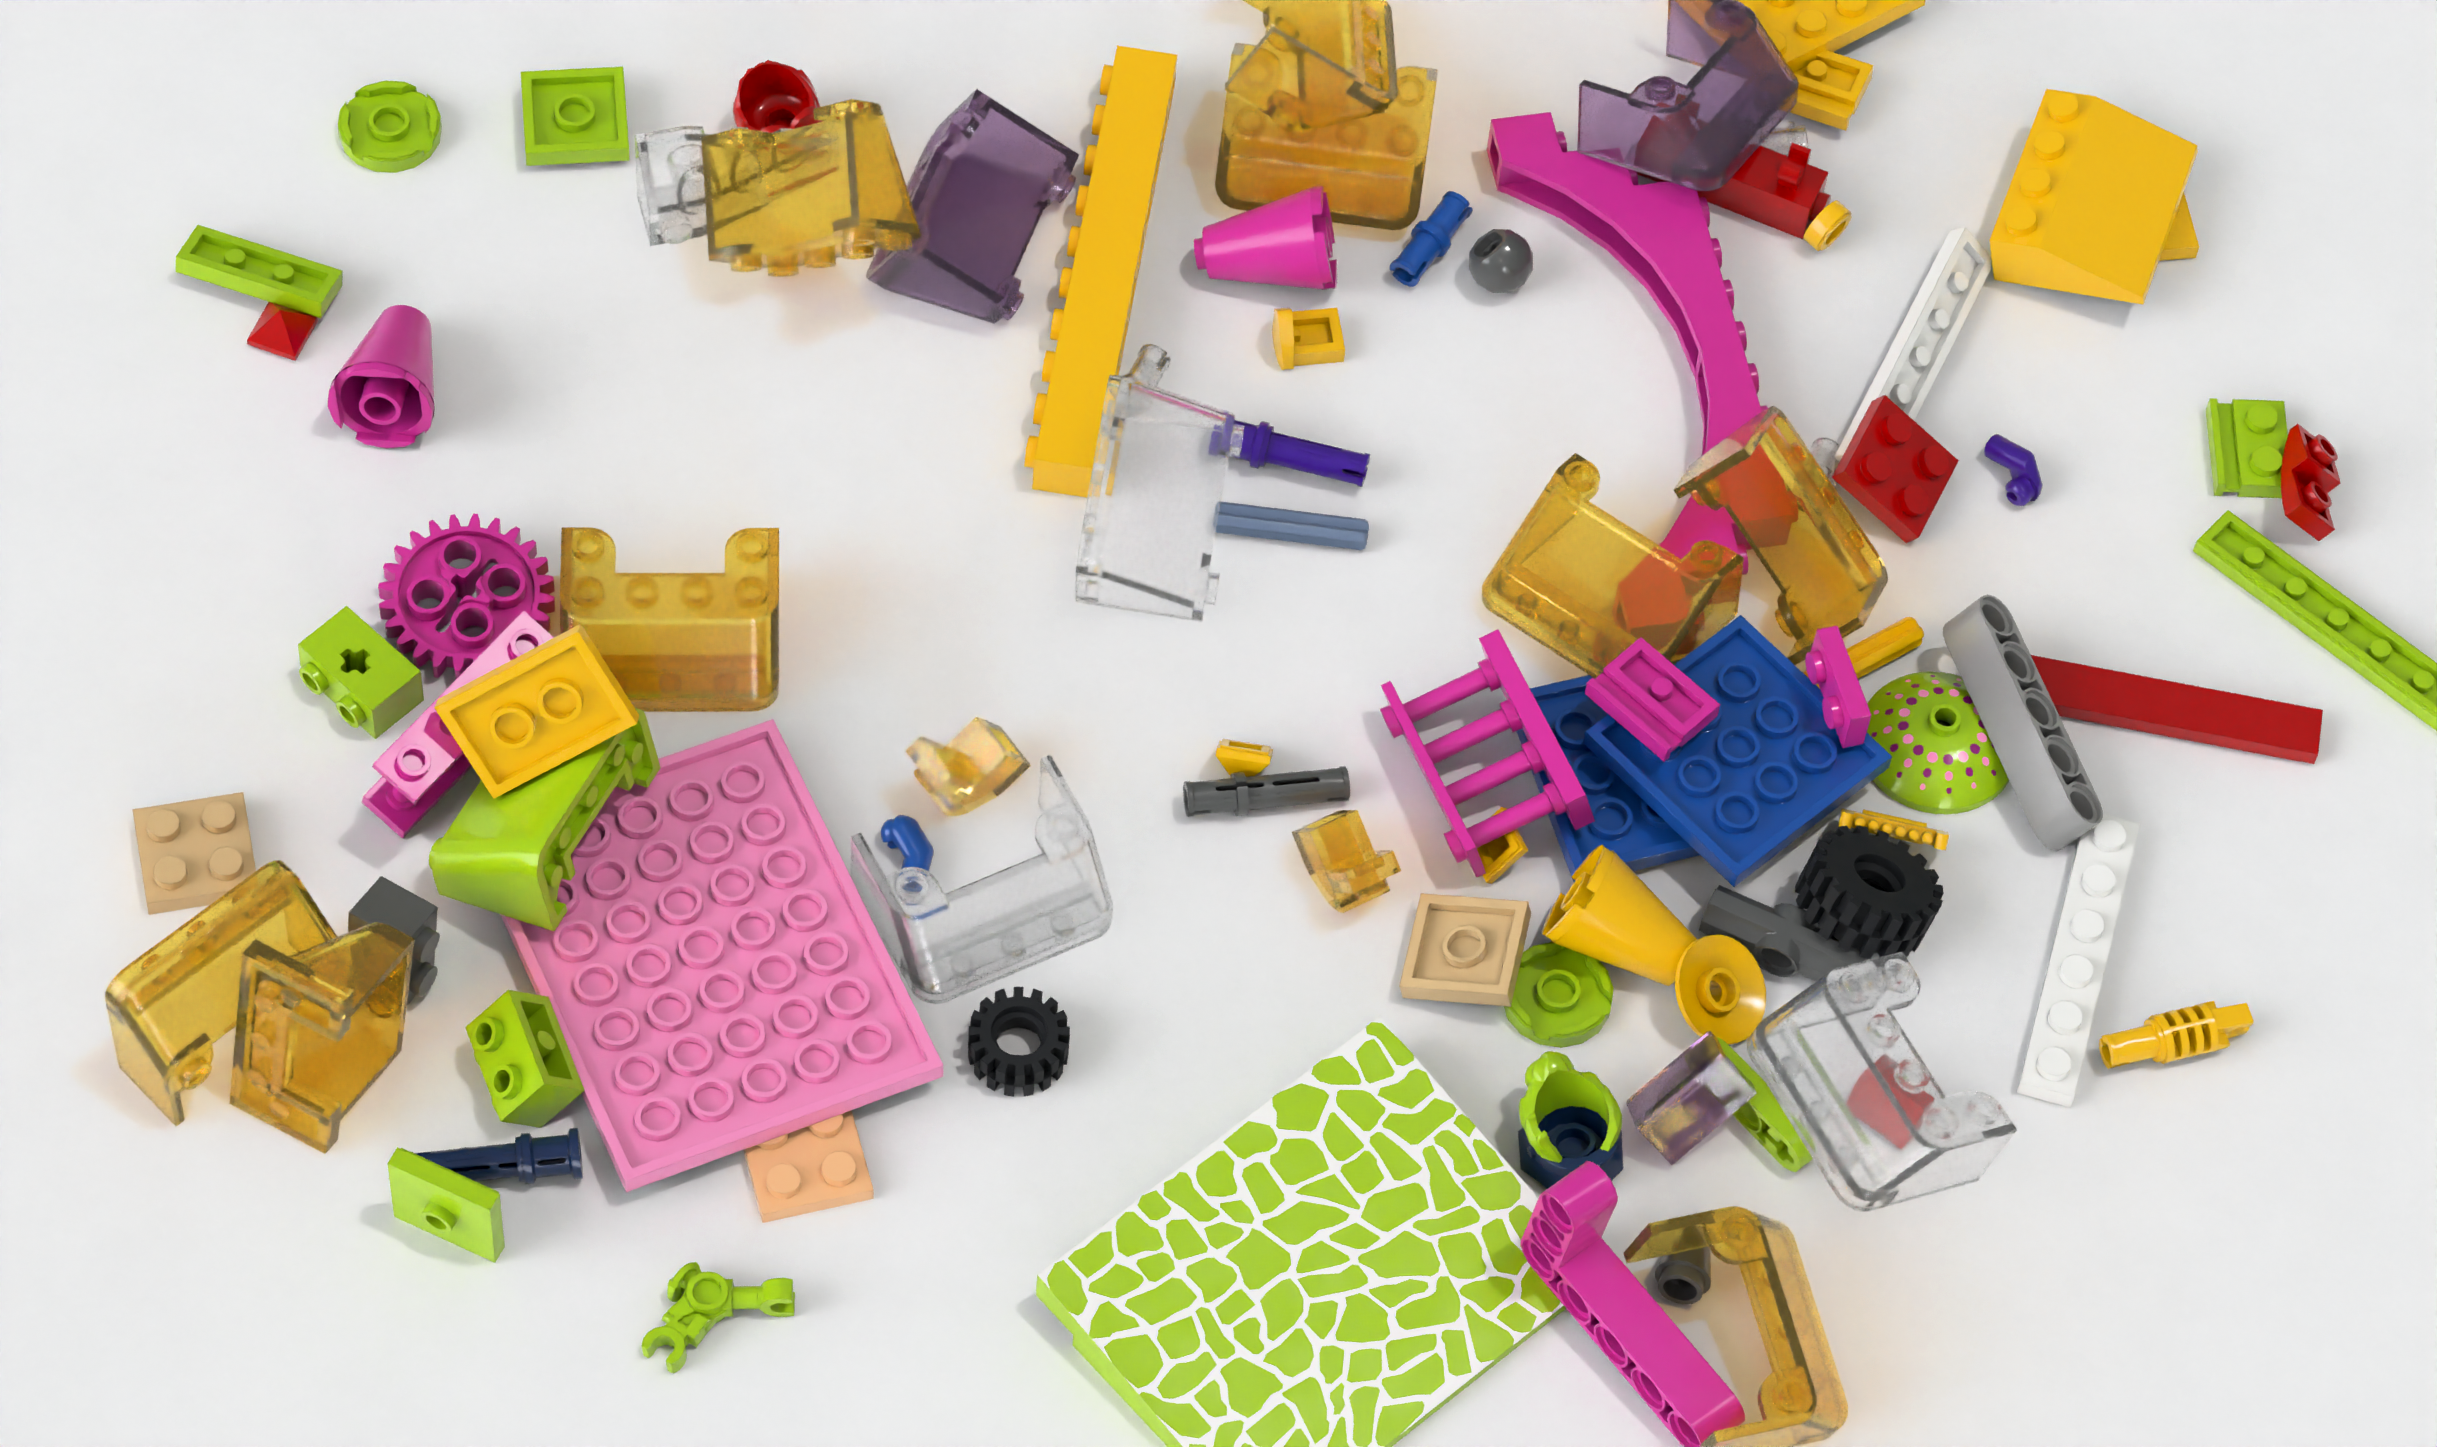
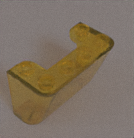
M850 99L814 108V119L822 120L823 122L779 133L736 128L701 137L709 261L730 263L731 271L752 272L767 268L768 276L786 277L799 274V266L803 265L807 268L835 266L837 257L851 260L871 258L874 256V249L876 248L886 251L912 248V240L920 238L922 234L881 105Z

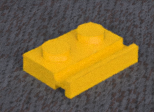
M1825 50L1816 55V60L1811 61L1807 66L1793 73L1789 71L1778 76V81L1768 86L1761 84L1759 81L1755 82L1752 88V100L1846 131L1849 126V120L1852 114H1855L1872 79L1873 65Z

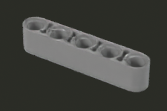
M1987 594L1980 597L1948 621L1943 627V637L2033 832L2043 845L2051 850L2059 851L2099 824L2103 818V810L2013 616L2002 601Z

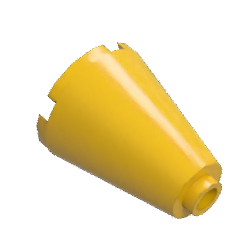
M1599 845L1586 857L1571 878L1575 882L1570 887L1566 896L1562 893L1558 896L1546 918L1542 934L1549 938L1552 943L1670 986L1675 981L1676 969L1681 955L1697 938L1613 850Z

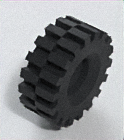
M1840 826L1835 833L1831 830L1824 833L1801 872L1795 885V893L1799 894L1796 898L1798 908L1807 909L1804 918L1809 925L1818 923L1821 926L1818 934L1826 940L1832 936L1840 941L1838 947L1849 952L1851 947L1859 949L1860 957L1871 959L1874 953H1878L1881 961H1892L1895 954L1900 959L1908 957L1911 950L1915 952L1942 905L1943 900L1941 898L1944 892L1943 886L1936 884L1939 879L1935 869L1926 870L1924 868L1927 860L1920 853L1912 856L1907 852L1910 847L1907 843L1900 840L1896 845L1888 841V833L1878 830L1875 836L1870 835L1868 827L1856 826L1852 833L1848 826Z

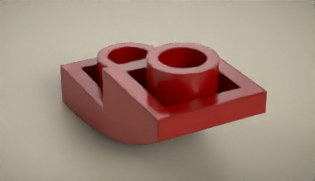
M2296 424L2289 430L2282 459V504L2285 516L2317 541H2320L2335 530L2329 511L2332 502L2327 493L2341 484L2335 465L2338 456L2332 444L2320 434L2313 436L2302 426Z

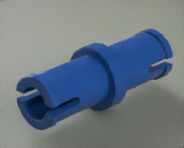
M1448 191L1427 220L1420 221L1415 225L1411 232L1412 239L1389 267L1390 271H1394L1392 275L1399 282L1409 287L1416 286L1436 257H1442L1451 247L1450 239L1462 223L1472 214V207H1468L1470 205L1469 201L1456 192Z

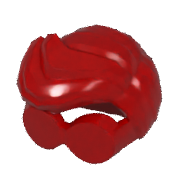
M767 60L757 64L754 68L747 69L745 75L739 80L737 95L733 102V118L743 136L754 145L761 146L774 155L792 156L812 149L820 142L825 133L826 125L816 91L811 80L803 70H797L786 64Z

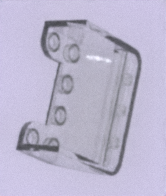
M1903 952L1832 970L1760 1021L1747 1040L1749 1057L1835 1195L1846 1206L1863 1212L1978 1181L2017 1131L2001 1104L1993 1096L1985 1092L1967 1090L1945 1096L1891 1011L1910 1006L1921 990L1920 979Z

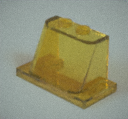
M374 922L290 956L255 939L242 953L229 1104L326 1154L338 1140L340 1121L402 1051L414 938L387 924Z

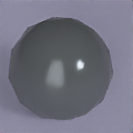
M1493 229L1480 237L1469 252V270L1476 283L1492 293H1510L1524 285L1533 271V252L1526 239L1510 229Z

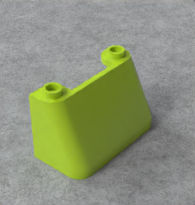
M635 708L639 714L636 725L493 799L481 780L443 838L437 839L431 848L429 866L433 871V878L439 895L555 931L568 911L566 904L557 901L561 879L571 881L576 873L571 859V854L615 787L630 791L632 786L637 784L648 788L661 768L644 711Z

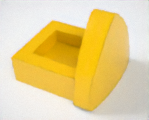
M1290 308L1274 309L1272 338L1275 355L1282 370L1294 369V366L1344 362L1345 346L1337 308L1292 311Z

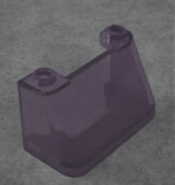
M976 89L937 127L928 140L866 273V278L887 291L993 324L1002 317L1006 320L1011 319L1024 298V294L1019 291L1021 280L1014 275L1043 210L1054 200L1059 203L1064 201L1072 190L1076 177L1071 172L1079 154Z

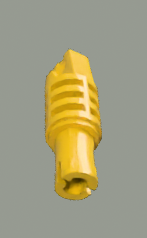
M2210 1001L2179 1010L2155 1014L2145 1020L2144 1025L2141 1027L2103 1035L2099 1040V1050L2104 1065L2108 1069L2150 1058L2155 1062L2165 1064L2174 1060H2181L2228 1048L2230 1046L2228 1039L2245 1034L2250 1026L2253 1025L2254 1020L2247 1003L2216 1008L2215 1002Z

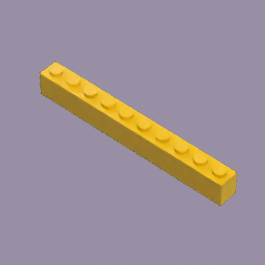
M1117 46L1113 66L1104 64L1100 95L1107 96L1106 104H1096L1092 135H1098L1099 138L1097 145L1088 144L1083 174L1091 176L1089 186H1079L1075 215L1083 216L1081 227L1071 226L1068 240L1067 256L1075 257L1073 268L1063 267L1059 298L1066 299L1064 310L1054 309L1050 339L1058 340L1056 352L1046 350L1042 382L1049 383L1047 394L1038 393L1036 397L1033 424L1041 425L1039 437L1029 435L1026 447L1024 467L1033 468L1032 489L1092 499H1095L1175 89L1176 54Z

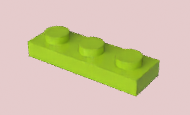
M201 225L196 226L176 255L177 273L318 318H322L342 287V270Z

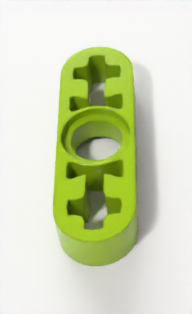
M1712 1037L1690 1053V1066L1697 1079L1783 1167L1792 1172H1797L1820 1154L1819 1142L1811 1128L1724 1040Z

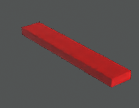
M2031 655L2059 716L2315 764L2317 759L2323 710Z

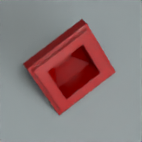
M268 302L247 339V345L296 361L318 319L315 316Z

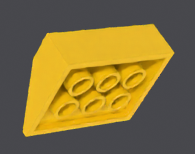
M2046 89L1989 240L1994 280L2144 304L2198 153L2197 145L2096 96Z

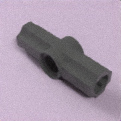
M1721 885L1715 889L1699 927V931L1708 935H1724L1737 940L1752 953L1759 967L1770 974L1779 977H1791L1798 973L1849 996L1855 991L1868 962L1867 958L1860 957L1859 949L1851 947L1849 952L1838 947L1840 941L1832 936L1826 940L1818 934L1820 930L1818 923L1809 925L1804 918L1806 910L1799 909L1798 906L1783 903L1772 908Z

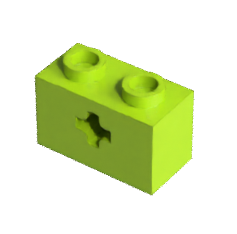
M345 606L298 644L301 666L299 675L305 685L317 695L324 693L336 704L338 712L350 726L354 728L361 726L375 739L424 701L421 671L348 606Z

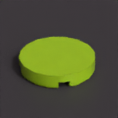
M381 81L365 85L355 92V98L350 100L348 104L344 103L339 112L338 134L344 152L357 165L375 172L397 173L415 168L430 158L440 143L441 115L435 100L428 94L426 97L424 94L417 92L416 86L406 82Z
M1549 942L1534 945L1523 952L1511 1007L1504 1006L1507 1019L1521 1035L1540 1045L1563 1048L1582 1044L1600 1032L1610 1016L1614 988L1608 970L1599 960Z

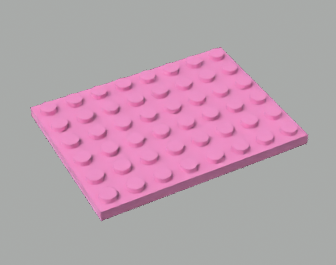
M773 719L659 758L661 768L648 788L634 784L630 791L615 787L571 854L576 873L571 881L561 879L557 901L566 904L568 911L555 931L501 915L536 994L547 996L550 999L585 1090L581 1094L626 1192L943 1077V1063Z

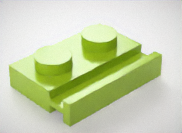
M2210 398L2206 407V419L2214 496H2222L2223 492H2237V497L2282 498L2281 469L2288 437L2284 401L2233 399L2230 404L2218 403L2216 398Z

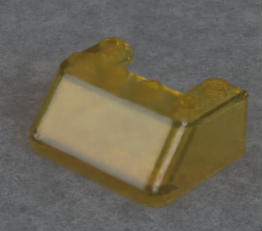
M1235 42L1231 54L1215 180L1218 197L1230 208L1249 211L1305 189L1323 186V192L1327 194L1331 218L1334 223L1387 230H1400L1409 226L1416 219L1420 208L1438 69L1402 66L1394 70L1388 76L1384 85L1381 113L1281 100L1280 91L1283 67L1278 55L1265 46Z
M562 527L560 634L581 624L634 708L641 709L644 712L763 710L772 705L779 694V528H745L735 532L725 545V573H616V547L613 539L606 532L589 527Z

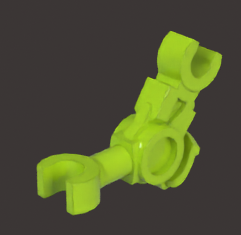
M697 1262L684 1265L668 1282V1299L677 1303L663 1315L662 1321L666 1325L650 1330L643 1338L641 1345L643 1355L650 1358L660 1346L668 1345L673 1347V1352L666 1359L667 1370L674 1374L686 1362V1347L690 1343L697 1347L715 1323L720 1322L725 1317H733L734 1309H761L765 1314L775 1317L794 1316L795 1292H793V1279L773 1278L764 1281L761 1286H734L733 1279H725L715 1272H701Z

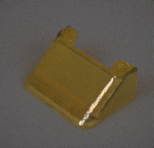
M1575 453L1555 471L1484 580L1481 593L1482 602L1489 611L1595 679L1603 673L1604 667L1640 637L1674 665L1723 629L1737 615L1744 558L1731 549L1709 540L1695 543L1688 554L1682 559L1678 558L1589 502L1599 490L1600 474L1594 464Z

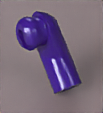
M1999 434L1993 435L1986 443L1984 454L1987 458L2009 469L2012 480L2005 486V489L2008 491L2006 494L2008 500L2017 506H2025L2029 501H2035L2041 494L2043 484L2033 453Z

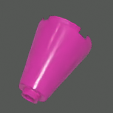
M1311 187L1203 227L1202 238L1194 239V252L1198 270L1207 269L1210 279L1321 290L1337 288V259L1329 260V258L1333 257L1332 244L1335 243L1328 197L1326 192H1323L1324 187Z
M394 305L385 309L331 383L327 405L331 416L341 429L344 423L357 432L356 440L366 445L381 448L406 447L415 442L416 436L424 431L426 433L431 427L435 411L431 323L424 313L414 307Z

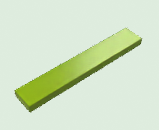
M2229 510L2196 541L2193 552L2437 731V663Z

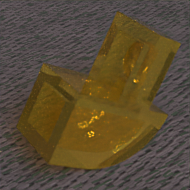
M979 717L974 718L946 746L920 736L906 750L918 767L914 770L915 777L947 816L969 813L996 798L1031 766L1001 726Z
M1338 810L1291 832L1312 880L1330 906L1340 913H1344L1389 892L1390 888L1386 878L1401 871L1393 850L1373 849L1358 810Z

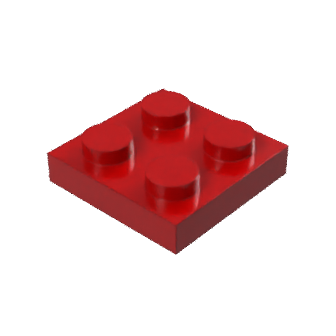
M1886 395L1872 400L1832 478L1905 543H1908L1920 537L1959 460Z

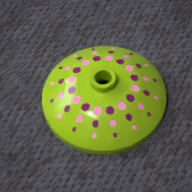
M1933 671L1908 674L1884 685L1867 703L1872 715L1867 733L1892 756L1889 768L1872 781L1895 801L1926 813L1958 814L1987 804L1997 797L2009 783L2008 776L1961 676ZM1936 720L1946 721L1951 726L1940 725Z

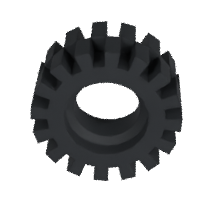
M1014 987L1013 997L1007 998L1004 989L995 991L994 1003L988 997L984 998L980 1002L979 1012L974 1010L971 1016L968 1034L970 1065L974 1064V1074L979 1080L987 1075V1087L995 1091L1000 1083L1005 1084L1004 1095L1014 1097L1015 1087H1023L1024 1096L1033 1095L1034 1084L1036 1083L1043 1092L1051 1087V1076L1058 1080L1063 1074V1065H1067L1070 1040V1026L1067 1027L1068 1018L1064 1010L1057 1013L1058 1002L1052 997L1043 1004V992L1034 988L1030 998L1023 997L1024 987ZM1024 1028L1036 1033L1041 1043L1038 1049L1031 1054L1012 1055L1000 1049L997 1038L1005 1030Z

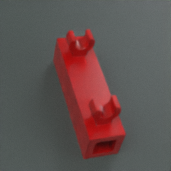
M1680 98L1676 101L1674 112L1658 106L1639 142L1635 163L1638 175L1655 182L1693 178L1699 198L1705 197L1707 202L1800 239H1803L1807 228L1817 215L1829 205L1831 195L1824 193L1829 172L1808 164L1811 149L1792 142L1788 156L1694 120L1697 105Z

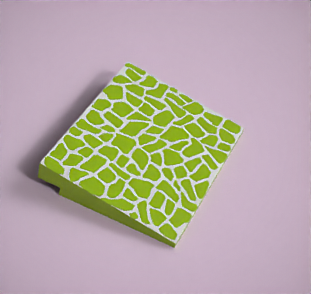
M1380 1016L1038 1273L1036 1296L1073 1334L1072 1345L1167 1447H1392L1566 1309L1533 1270L1522 1252L1521 1239L1538 1201L1537 1195Z

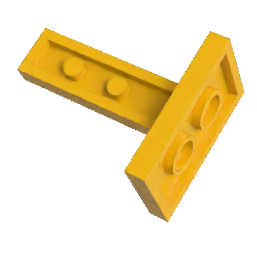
M581 624L437 699L434 707L493 799L636 725L639 719L638 712Z

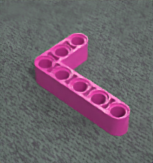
M1586 1161L1540 1194L1521 1239L1522 1252L1533 1270L1683 1447H1711L1745 1422L1743 1407L1726 1383L1602 1239V1235L1617 1204L1618 1196L1607 1174L1595 1163Z

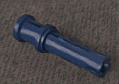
M569 1128L567 1135L533 1138L530 1133H521L520 1137H515V1143L415 1153L474 1181L519 1177V1182L534 1184L536 1178L567 1174H571L574 1179H583L578 1128Z

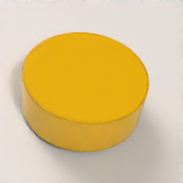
M1838 200L1833 201L1812 221L1803 239L1817 251L1826 249L1848 226L1852 218L1851 211Z

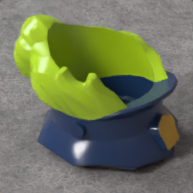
M1553 1051L1543 1053L1526 1070L1525 1083L1528 1089L1525 1096L1519 1102V1115L1523 1127L1518 1131L1521 1170L1548 1189L1586 1161H1591L1598 1165L1612 1181L1623 1170L1622 1113L1617 1101L1609 1088L1602 1084L1596 1074L1576 1071L1567 1055Z

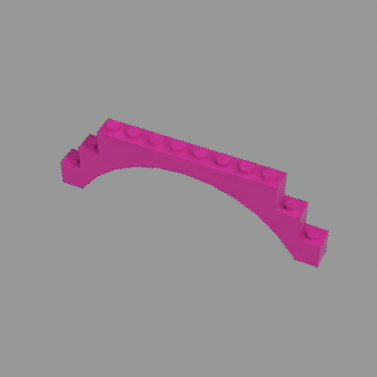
M1551 112L1491 119L1486 151L1497 191L1508 194L1562 219L1606 249L1647 289L1675 330L1695 377L1703 422L1701 466L1692 495L1666 538L1629 577L1619 584L1613 613L1623 651L1640 637L1659 653L1688 649L1692 628L1699 625L1697 602L1737 597L1741 576L1748 573L1746 550L1785 545L1790 524L1795 523L1797 520V505L1792 491H1785L1782 481L1784 478V461L1781 450L1779 448L1773 449L1769 437L1772 432L1770 412L1766 405L1760 406L1758 400L1759 377L1757 368L1754 363H1748L1745 356L1747 347L1745 327L1742 321L1735 322L1733 315V287L1729 279L1723 280L1720 271L1722 266L1721 246L1717 238L1711 239L1708 230L1710 225L1708 202L1705 197L1699 198L1693 178L1638 185L1635 165H1627L1622 145L1567 152L1565 135L1563 131L1556 132Z

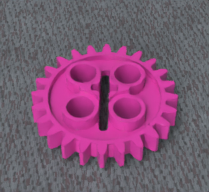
M474 513L469 521V525L462 527L456 515H450L449 529L442 530L435 521L431 520L429 521L430 536L424 538L419 533L411 531L409 534L412 549L396 545L394 554L398 564L385 563L383 566L384 577L388 581L379 583L378 589L380 599L385 600L379 603L381 619L388 620L385 623L387 638L399 637L396 645L397 651L402 655L414 650L413 664L417 668L422 667L429 660L432 661L433 674L436 678H439L445 669L450 667L454 668L456 680L523 611L531 616L547 632L550 631V617L547 614L555 612V597L549 594L554 592L555 589L553 576L545 575L549 572L548 560L546 557L535 558L537 547L534 540L519 546L521 537L520 528L517 526L505 535L501 534L499 518H495L487 529L480 527L479 516ZM457 559H468L473 562L469 567L463 569H456L449 565ZM490 563L497 564L488 569L483 575V571ZM503 586H510L517 590L513 595L507 597H500L493 593L497 588ZM475 591L477 596L476 598L472 596L475 593ZM458 597H460V598L462 599V600L459 602V604H458V599H457ZM427 598H434L441 602L437 607L431 609L417 606L421 600ZM451 620V624L444 632L437 631L446 626ZM470 626H478L486 630L476 637H468L461 634L465 628Z

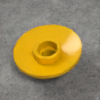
M1709 935L1699 938L1685 949L1676 969L1675 992L1680 1011L1688 1025L1706 1041L1712 1037H1718L1728 1045H1732L1749 1038L1760 1025L1766 1006L1765 982L1754 956L1740 942L1724 935Z

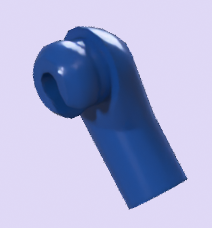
M898 815L895 819H888L884 822L881 828V838L884 843L888 842L887 846L889 848H899L904 856L897 881L898 888L909 894H920L924 891L934 849L915 819L906 815Z

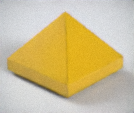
M1222 739L1217 746L1216 757L1230 776L1235 772H1244L1245 776L1248 777L1257 775L1270 764L1273 749H1270L1271 746Z
M1501 807L1492 816L1507 810V808ZM1518 829L1477 848L1486 874H1483L1486 883L1492 884L1528 851Z

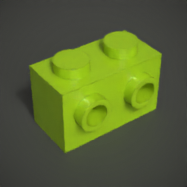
M507 990L465 1027L474 1050L475 1060L481 1068L490 1092L493 1108L501 1122L542 1128L585 1091L549 997Z

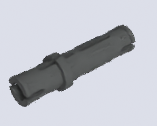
M1346 766L1248 777L1245 776L1244 772H1235L1231 774V778L1196 782L1185 781L1183 785V802L1187 817L1234 811L1236 816L1248 815L1251 809L1333 801L1345 802L1349 801L1350 780Z

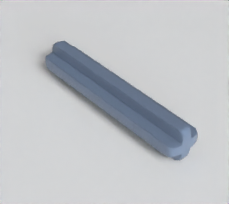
M1221 501L1216 502L1214 505L1211 524L1212 530L1217 533L1356 550L1365 549L1369 531V524L1365 519Z

